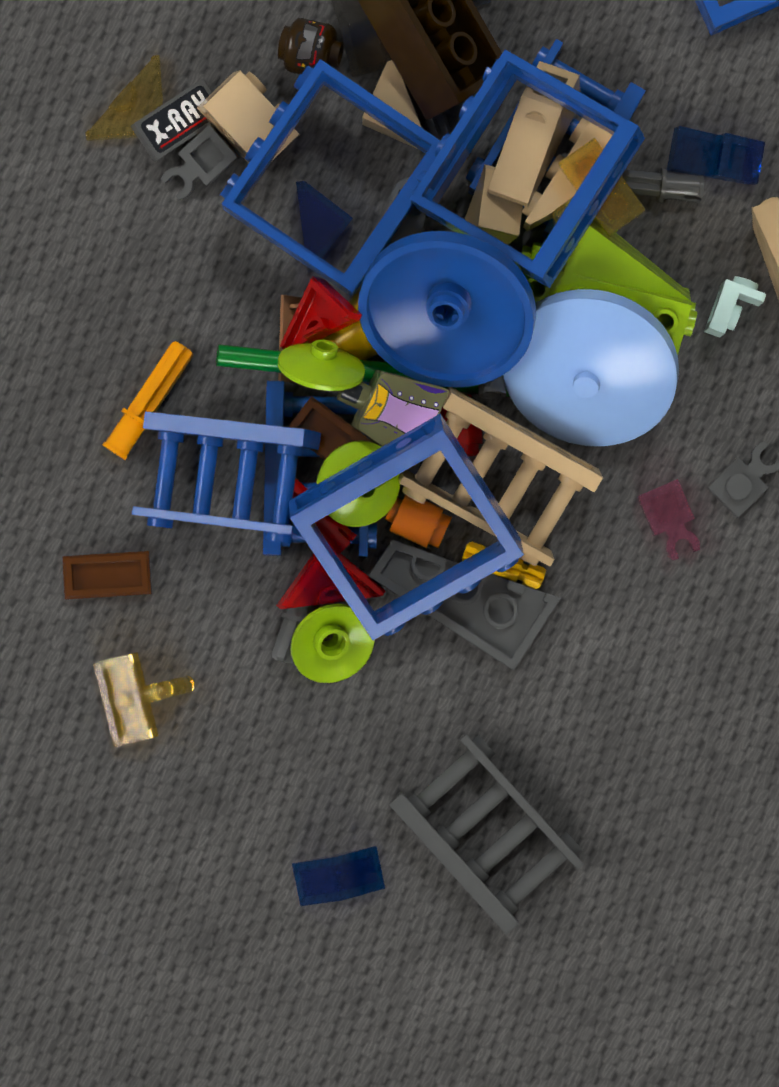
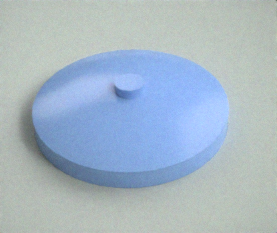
M593 289L564 291L535 303L536 321L529 347L521 360L503 375L510 398L529 422L557 439L584 446H610L625 443L645 434L660 422L669 410L675 396L679 376V363L676 348L670 335L653 314L626 297Z

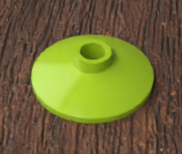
M315 340L313 343L289 346L282 350L278 357V368L283 375L297 384L312 389L324 391L351 389L358 386L363 381L365 375V367L356 356L338 348L334 342L328 340Z
M353 441L338 447L323 462L318 474L317 484L381 448V446L369 441ZM400 474L328 516L336 522L350 527H363L375 523L384 517L394 505L400 490L398 480Z
M330 604L314 610L300 622L292 636L290 651L296 668L306 678L319 683H334L351 677L365 665L373 651L375 640L371 639L349 605ZM334 633L331 640L323 641L326 636Z

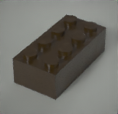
M358 0L427 120L460 104L478 92L484 83L482 78L487 66L492 68L495 61L502 55L500 48L472 0Z

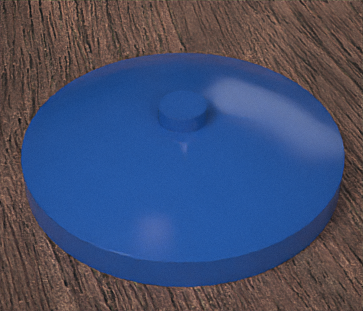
M421 232L401 238L390 244L370 264L359 292L358 311L362 314L360 323L367 340L379 356L406 376L441 387L476 386L493 381L510 371L527 351L536 321V304L533 291L527 278L516 263L493 245L476 237L457 232Z

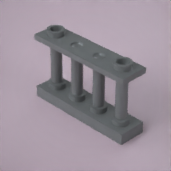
M464 734L459 739L468 749L419 795L413 793L407 798L401 792L389 805L507 935L519 924V921L513 915L519 910L517 905L567 859L577 870L582 867L584 863L577 856L583 850L566 831L559 837L489 760L495 755V752L479 735L471 740L467 734ZM481 763L497 782L447 828L443 825L436 830L426 819L431 813L429 808L477 764ZM510 795L524 810L526 815L479 858L474 860L472 857L466 863L455 851L461 845L458 840ZM539 827L553 842L555 847L505 893L501 890L495 895L484 883L490 877L487 873Z

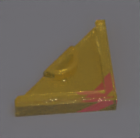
M153 55L148 64L132 82L128 83L92 128L85 132L87 141L137 138L131 125L163 105L160 55Z

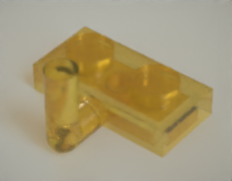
M595 138L558 163L559 168L576 192L603 151ZM621 176L595 216V219L607 236L610 237L643 214L645 208ZM569 199L564 204L556 208L553 212L554 226L556 225L557 221L559 220L564 210L570 203L571 199Z
M138 652L93 663L114 747L158 737L150 702L190 693L195 686L194 680L190 676L146 685Z

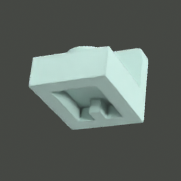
M735 276L733 281L726 279L720 285L704 332L720 338L727 329L733 331L742 311V306L736 305L737 299L760 306L764 302L766 294L758 291L759 285L749 279Z

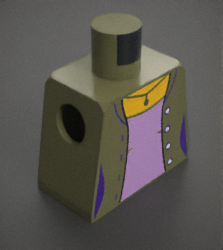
M376 370L369 385L361 382L354 388L339 391L337 400L358 409L351 425L381 446H384L438 415L450 390L408 377Z

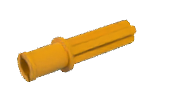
M176 341L170 344L128 409L122 408L121 412L124 415L106 442L104 441L102 444L105 448L123 460L127 459V455L145 430L143 429L145 411L157 412L193 358V353L190 349Z

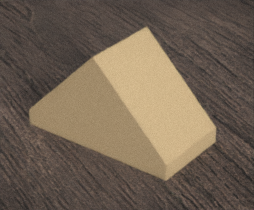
M392 60L386 62L373 95L421 127L401 74ZM364 112L362 125L416 148Z
M485 164L465 220L509 245L519 236L523 205L488 193V187L496 167Z

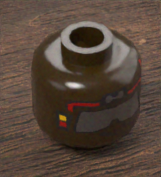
M298 18L291 26L285 25L282 30L278 46V59L284 61L287 71L298 75L302 74L307 66L314 69L320 59L331 67L338 68L343 55L344 43L337 41V33L334 26L323 22Z

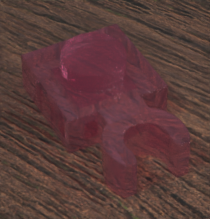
M678 479L637 496L653 536L666 532L668 539L665 549L672 561L679 559L678 553L675 550V544L680 539L688 541L693 552L700 550L698 538L692 532L687 531L684 523L695 518Z

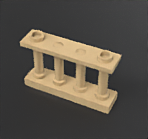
M448 387L447 389L450 391L443 408L447 410L445 417L448 420L446 423L455 437L458 438L462 429H468L470 424L485 431L483 438L486 441L473 461V465L482 479H484L501 449L506 450L507 446L510 445L523 452L520 457L523 463L498 503L508 519L512 516L538 470L543 471L545 466H548L560 473L558 480L561 483L529 537L516 531L521 538L524 556L520 558L534 566L539 561L551 566L555 560L552 551L543 545L575 491L580 492L583 487L592 492L596 491L603 479L600 470L459 390ZM441 450L426 458L416 475L408 470L400 473L399 484L404 486L402 492L408 497L423 504L428 499L496 537L481 512L469 505L472 498L462 483H460L454 495L431 484L445 460Z

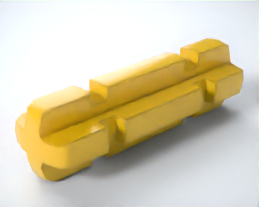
M473 541L468 542L462 556V561L485 549L486 546ZM519 558L518 562L504 572L495 571L492 574L514 582L520 580L523 581L522 585L539 589L543 583L546 569L539 565L524 564V560Z

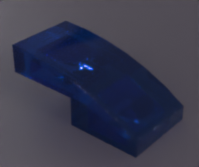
M678 126L674 128L667 170L756 185L759 181L765 142L729 133L717 135Z

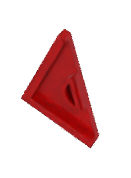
M312 276L281 341L280 347L285 349L292 345L313 343L315 340H321L360 321L362 314L325 279Z
M313 553L276 606L280 609L344 602L346 600ZM341 553L337 555L366 599L384 595L386 591Z

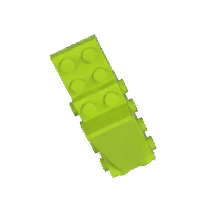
M596 216L550 288L523 273L531 286L535 303L553 294L569 290H602L626 297L653 314L670 335L677 355L683 335L689 337L692 335L697 311H695L696 303L691 302L689 288L682 287ZM533 242L532 247L523 245L521 253L533 260L543 243Z

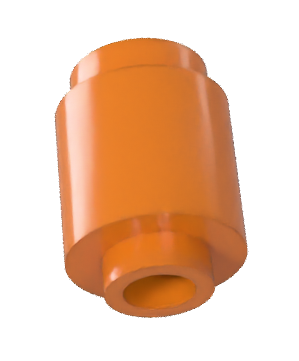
M405 494L404 499L397 497L385 520L392 523L390 532L427 548L428 544L439 548L452 517L444 514V508L428 501H425L424 504L417 502Z

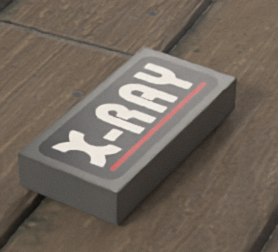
M203 79L131 125L132 130L154 162L203 131L208 125H212L197 109L212 93Z

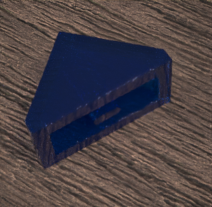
M306 181L296 182L304 247L323 260H326L353 225V218ZM307 267L308 273L314 272L313 270Z
M377 846L292 863L300 906L342 901L385 889Z

